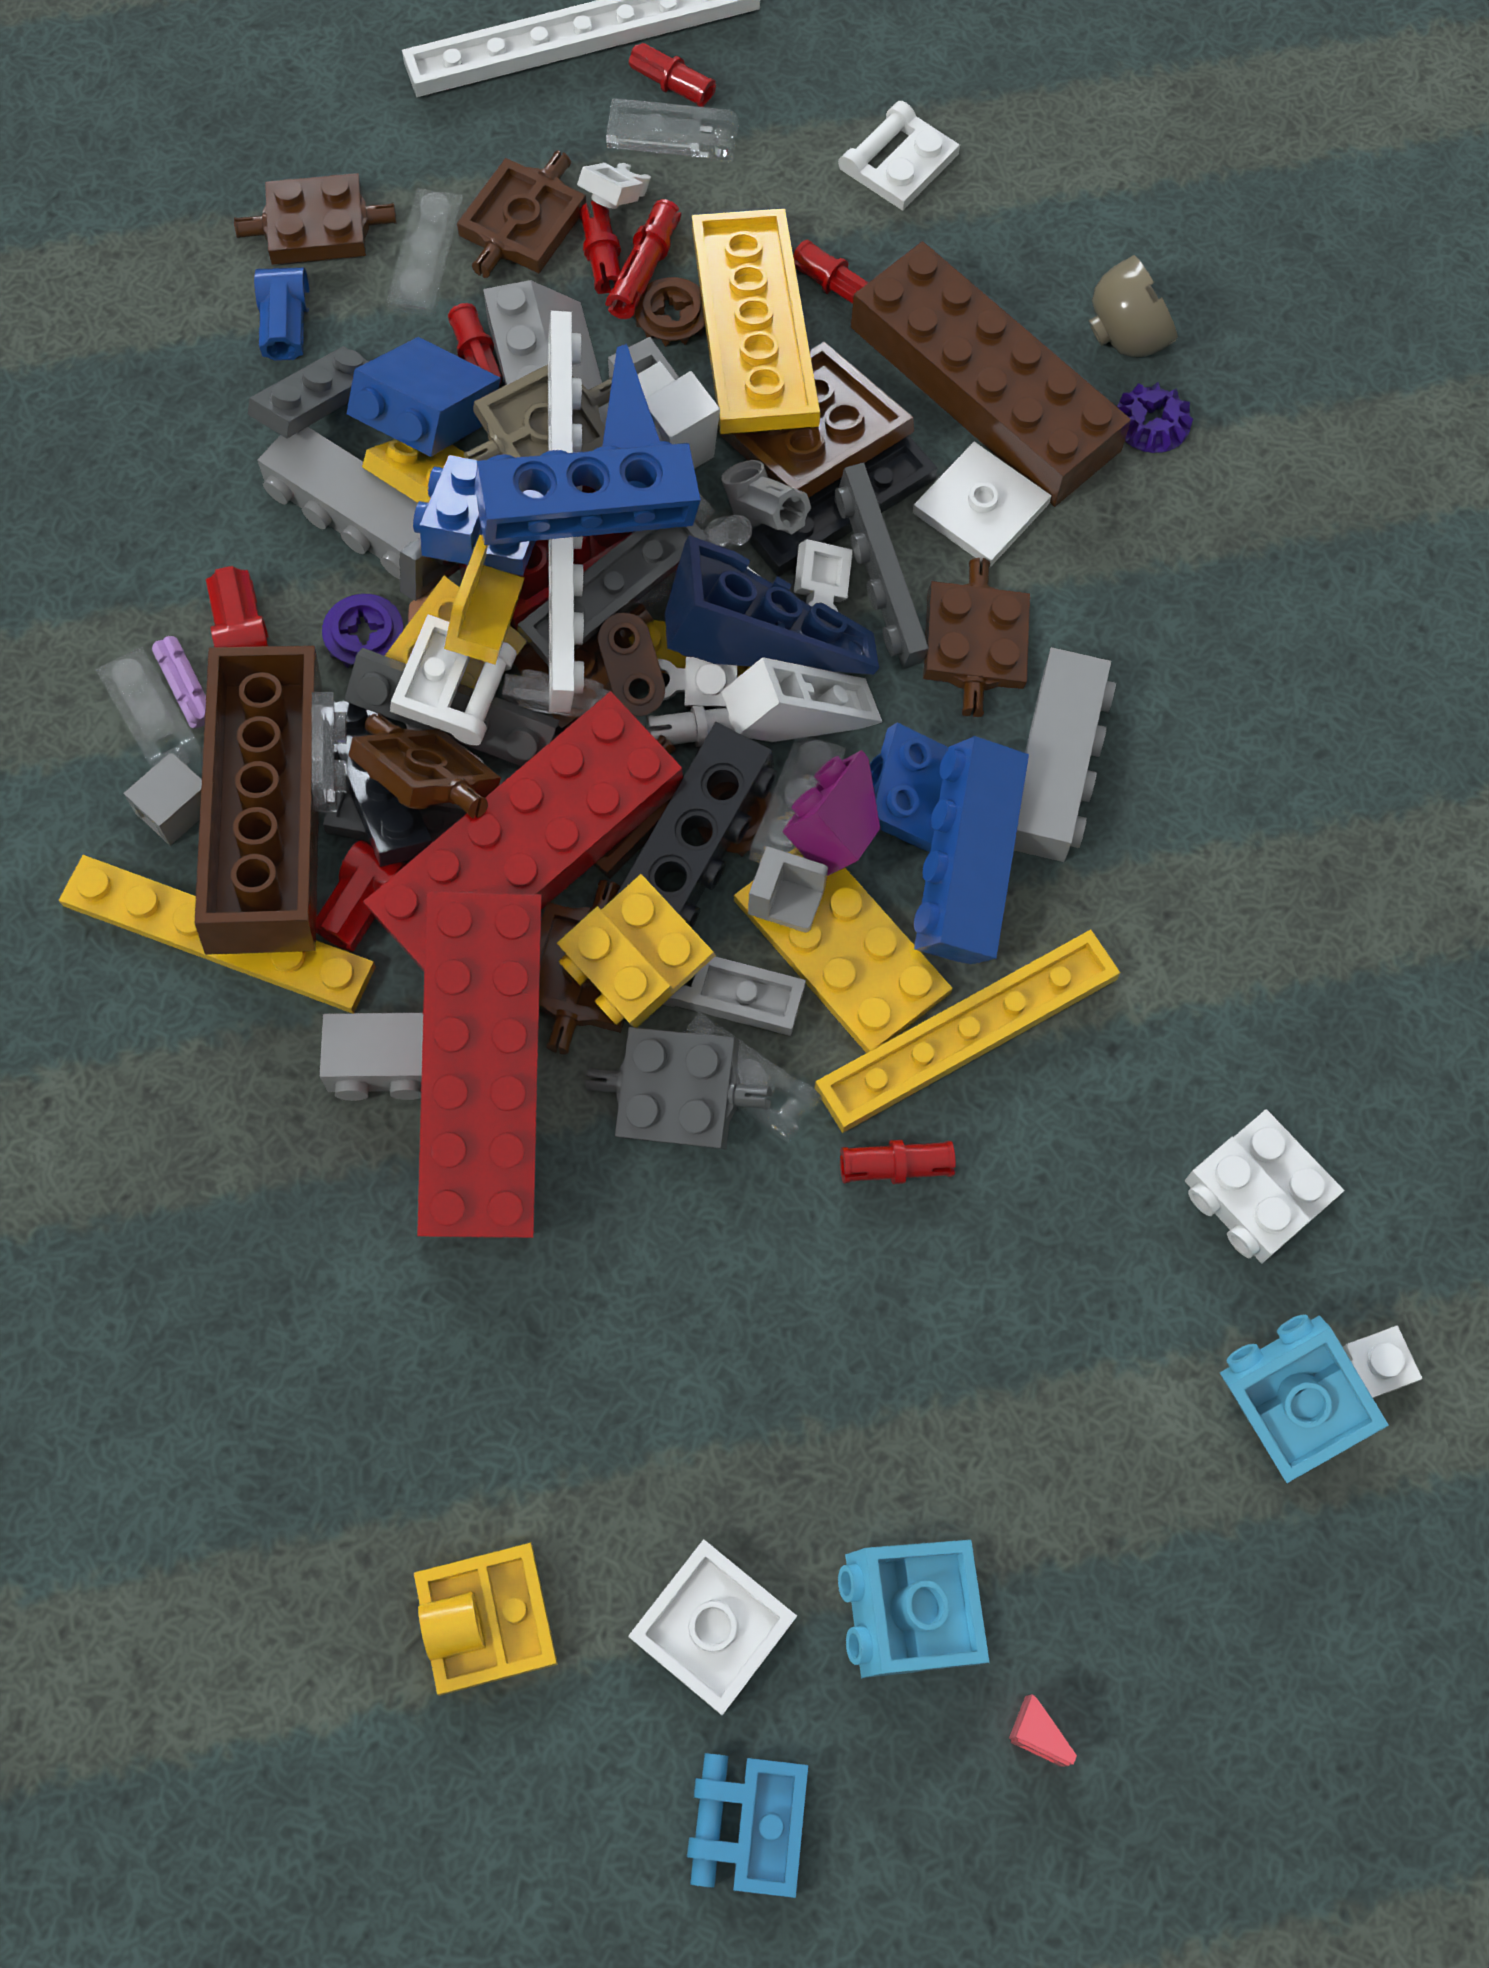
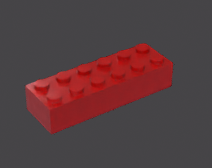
M610 691L485 797L488 802V808L481 817L477 818L475 816V818H471L468 813L465 814L363 902L374 917L424 972L427 891L541 895V909H543L547 902H551L674 795L683 779V769Z
M426 892L417 1236L533 1238L541 895Z

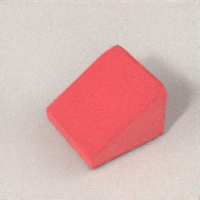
M1033 1694L1025 1696L1009 1737L1011 1743L1060 1767L1073 1765L1077 1755L1042 1704Z

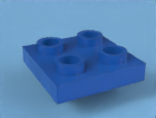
M897 722L887 728L881 753L870 763L880 830L930 853L934 829L931 826V817L936 804L939 802L943 780L940 777V764L948 747Z

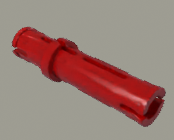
M666 199L656 201L646 223L637 229L633 237V249L605 302L606 306H611L608 311L617 318L629 319L634 315L642 294H644L658 262L663 260L670 250V237L682 216L681 212L676 213L679 207L672 201Z

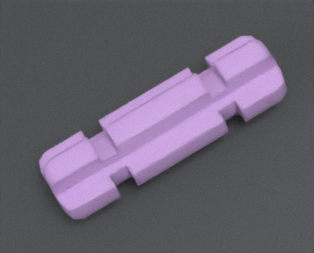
M167 636L163 640L156 641L152 646V651L189 726L194 729L204 726L206 695L178 639L174 636Z

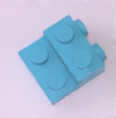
M1299 1315L1289 1319L1277 1329L1279 1339L1259 1349L1257 1344H1248L1237 1349L1227 1358L1229 1367L1220 1372V1375L1286 1483L1389 1426L1333 1330L1320 1315L1312 1320L1307 1315Z
M971 1540L870 1547L845 1554L846 1565H843L839 1570L838 1587L842 1599L852 1604L854 1627L849 1628L847 1632L846 1649L852 1664L860 1666L861 1678L990 1663Z

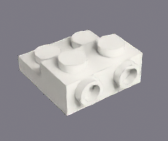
M1267 1109L1237 1135L1228 1139L1185 1179V1182L1191 1188L1188 1191V1195L1194 1205L1208 1216H1212L1215 1213L1230 1229L1227 1232V1236L1234 1248L1247 1258L1255 1256L1261 1264L1345 1191Z

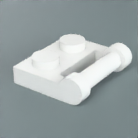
M898 101L887 111V118L856 149L850 148L839 158L838 164L840 170L903 211L959 154L960 144L918 118L914 110L906 102ZM900 131L909 135L876 169L868 164Z
M428 614L391 700L390 712L451 733L456 739L465 744L479 745L487 730L484 720L504 671L510 670L517 655L516 650L508 643L503 642L496 665L484 662L465 713L452 709L450 706L470 657L444 649L449 622Z

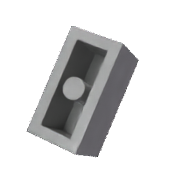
M423 1013L323 1014L320 1079L328 1092H335V1097L350 1101L368 1098V1092L390 1091L391 1097L402 1100L421 1098Z

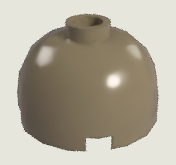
M1135 255L1118 263L1101 277L1095 286L1092 298L1096 316L1088 320L1101 346L1110 342L1120 354L1129 357H1146L1165 349L1175 342L1178 334L1163 298L1158 299L1151 287L1154 281L1142 262Z

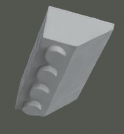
M532 280L483 289L488 325L504 386L548 364V333L551 310L572 312V333H581L580 365H572V376L574 378H581L582 385L588 390L602 383L581 302ZM608 403L599 407L600 419L604 426L606 425Z

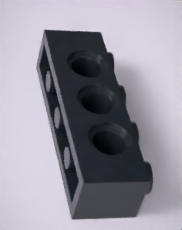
M715 721L617 895L642 874L686 923L693 928L700 913V908L696 906L705 888L713 890L718 884L726 867V862L722 858L731 842L738 845L742 841L752 820V816L748 815L750 808L757 797L764 799L768 795L775 782L777 771L773 769L775 765L772 750ZM722 782H731L738 786V791L728 800H717L711 796V792L716 785ZM696 827H706L713 832L710 840L701 846H691L685 842L687 834ZM680 872L687 876L684 886L676 892H665L659 888L662 878L668 873Z

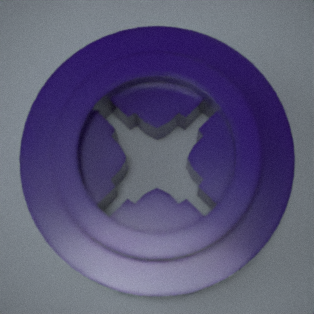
M1159 382L1152 387L1146 388L1138 383L1130 393L1123 392L1117 408L1131 419L1125 442L1144 452L1162 453L1178 447L1187 438L1193 422L1189 412L1190 402L1182 401L1179 398L1177 388L1170 392L1161 389ZM1162 406L1164 407L1162 418L1157 417L1144 425L1147 412L1152 413L1156 409L1159 410Z
M356 594L340 600L328 611L322 625V637L331 658L336 657L349 668L351 665H354L356 655L362 648L385 656L404 630V625L398 609L387 599L374 594ZM364 616L370 630H377V632L369 634V641H367L366 645H362V642H359L357 635H350V633L358 632V624H361L360 617Z

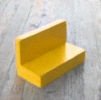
M479 535L453 603L444 649L496 665L521 594L524 578L485 566L488 545H484L483 535Z

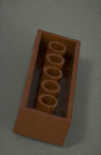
M923 241L854 293L851 328L999 459L1051 495L1050 503L1054 507L1122 451L1131 419Z
M315 646L209 648L194 921L205 955L316 951L321 739L319 706H321L322 680Z

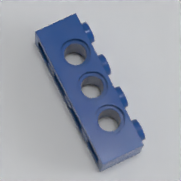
M657 441L645 447L622 449L617 446L608 445L599 447L594 451L567 453L563 450H551L540 456L517 458L502 454L493 456L488 460L477 461L474 489L484 545L693 526L701 501L689 443L672 444L667 441ZM639 481L644 483L648 487L637 488L632 486L629 482ZM589 486L593 488L596 492L585 493L578 490L576 487ZM534 490L540 492L543 496L532 498L523 492Z

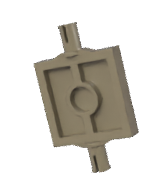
M548 364L474 401L473 411L486 430L489 441L470 451L464 452L465 458L482 461L502 454L517 458L540 456L548 452ZM613 377L589 390L582 385L581 409L572 410V423L582 424L581 452L594 451L603 445L605 426L600 419L599 407L609 403Z

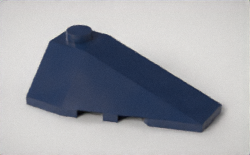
M690 535L684 543L665 611L667 649L679 652L686 657H694L713 664L752 666L764 657L832 672L874 675L879 669L873 632L822 602L815 603L813 606L808 605L789 591L791 588L790 583L778 576L771 583L747 569L750 560L737 552Z

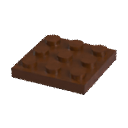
M822 342L809 350L820 409L819 427L721 434L718 421L717 433L748 461H761L764 464L768 478L805 492L808 498L841 478L844 468L867 462L914 432L913 416L826 342Z

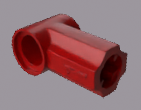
M234 566L215 569L214 574L206 579L215 626H211L214 647L268 646L266 639L269 638L262 615L259 616L257 598L249 571L237 569Z
M362 840L357 841L347 852L342 862L338 885L316 917V933L334 945L354 952L375 919L363 901L408 863L403 861L380 867L372 845Z

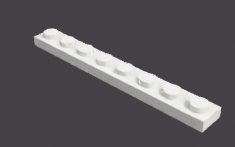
M596 0L403 49L402 54L416 97L759 10L760 0Z
M551 310L548 333V451L563 450L567 453L581 452L582 424L572 423V410L581 409L582 381L581 378H572V365H580L581 333H572V312ZM582 486L576 487L578 490L582 491ZM583 536L549 539V712L570 713L574 693L583 694L584 662L574 661V645L583 644L584 616L583 613L574 612V596L582 597L583 564H573V549L582 548Z

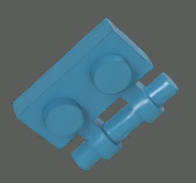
M704 1753L702 1779H695L693 1797L699 1798L695 1838L689 1837L687 1857L693 1858L690 1885L715 1887L717 1861L736 1863L733 1886L735 1891L796 1898L808 1765L747 1758L744 1784L726 1782L729 1756ZM724 1802L742 1804L738 1843L720 1841Z

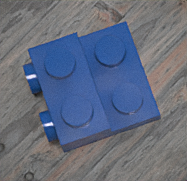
M449 455L444 468L433 467L428 483V495L431 499L429 503L418 502L413 519L414 532L420 533L422 556L468 565L478 537L482 535L474 489L477 460ZM534 490L523 492L532 498L543 496L540 492ZM536 541L488 545L484 565L523 576Z

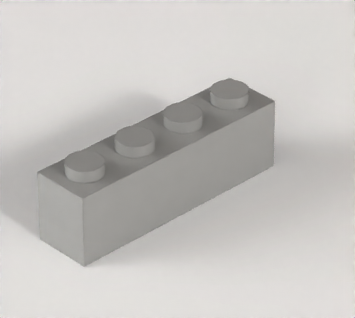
M309 427L304 428L287 439L280 435L257 460L264 479L263 486L267 493L281 504L285 505L291 501L302 508L305 517L316 527L325 529L327 526H330L341 533L343 541L359 554H364L366 551L371 552L380 558L381 564L391 575L400 579V551L410 542L420 538V533H415L413 529L414 513L418 503L362 468L363 461Z
M1050 648L1025 753L1029 754L1014 851L1064 862L1070 846L1080 848L1087 820L1085 817L1078 816L1080 802H1090L1097 772L1088 770L1090 756H1100L1106 734V727L1098 725L1100 711L1109 713L1116 687L1115 682L1107 681L1111 661Z

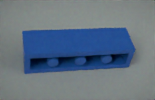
M976 736L948 747L940 764V777L943 780L939 802L936 804L931 817V826L934 829L931 851L923 865L922 874L925 886L922 904L917 909L914 918V929L917 932L915 950L967 964H976L997 958L1029 754Z

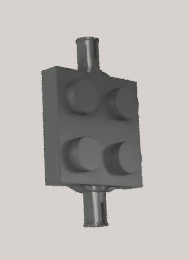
M633 1027L628 1029L625 1059L620 1067V1071L589 1068L586 1074L587 1077L607 1081L586 1080L585 1082L588 1091L617 1093L619 1106L615 1137L724 1150L727 1149L729 1124L737 1110V1106L768 1110L771 1104L770 1100L750 1097V1095L772 1097L771 1086L740 1084L737 1071L739 1039L735 1037Z

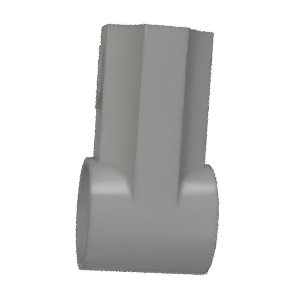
M749 460L740 462L723 473L722 483L735 520L739 526L755 527L763 523L789 534H793L805 526L807 513L811 509L807 493L768 478L764 464L761 461Z

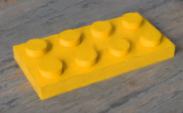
M798 849L790 853L805 858ZM846 868L827 876L826 888L812 927L806 933L749 915V892L753 881L734 894V902L800 978L806 980L807 986L866 1053L896 1037L952 992L953 988L920 951L914 949L915 945Z

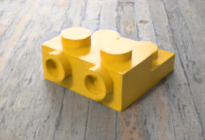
M642 874L635 878L604 908L600 910L597 906L557 942L559 947L566 953L558 960L565 970L579 985L589 978L602 993L594 1000L596 1004L616 1025L625 1018L634 1028L641 1025L716 956L712 949Z

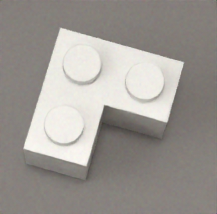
M661 361L637 374L660 441H667L672 444L689 443L694 469L713 458L720 408L692 371L675 380Z

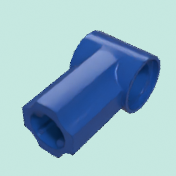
M304 267L256 269L254 286L256 303L260 313L259 348L263 357H268L274 361L294 360L298 356L303 355L304 312H309L305 302V293H309L307 271Z

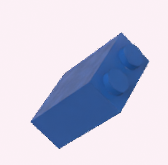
M417 337L355 368L346 414L431 457L482 427L481 422L473 411L474 401L498 390L501 378Z

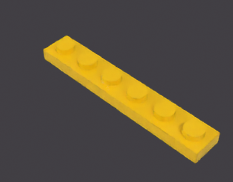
M82 855L59 898L62 906L352 1014L355 1012L376 968L374 961L317 940L316 951L205 955L194 924L196 896Z
M1089 930L815 1081V1090L841 1132L844 1133L1115 982L1121 972L1093 931Z

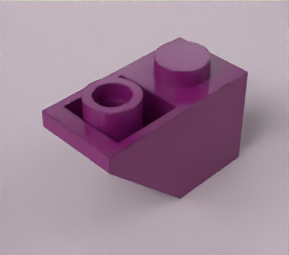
M862 750L843 761L839 756H836L826 762L814 776L818 781L815 787L806 791L793 803L791 809L795 814L782 830L784 835L806 859L828 867L827 876L858 861L880 829L869 758Z

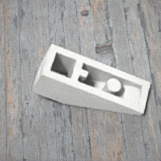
M764 657L721 691L728 710L729 721L735 732L751 739L776 742L858 730L882 722L866 678Z

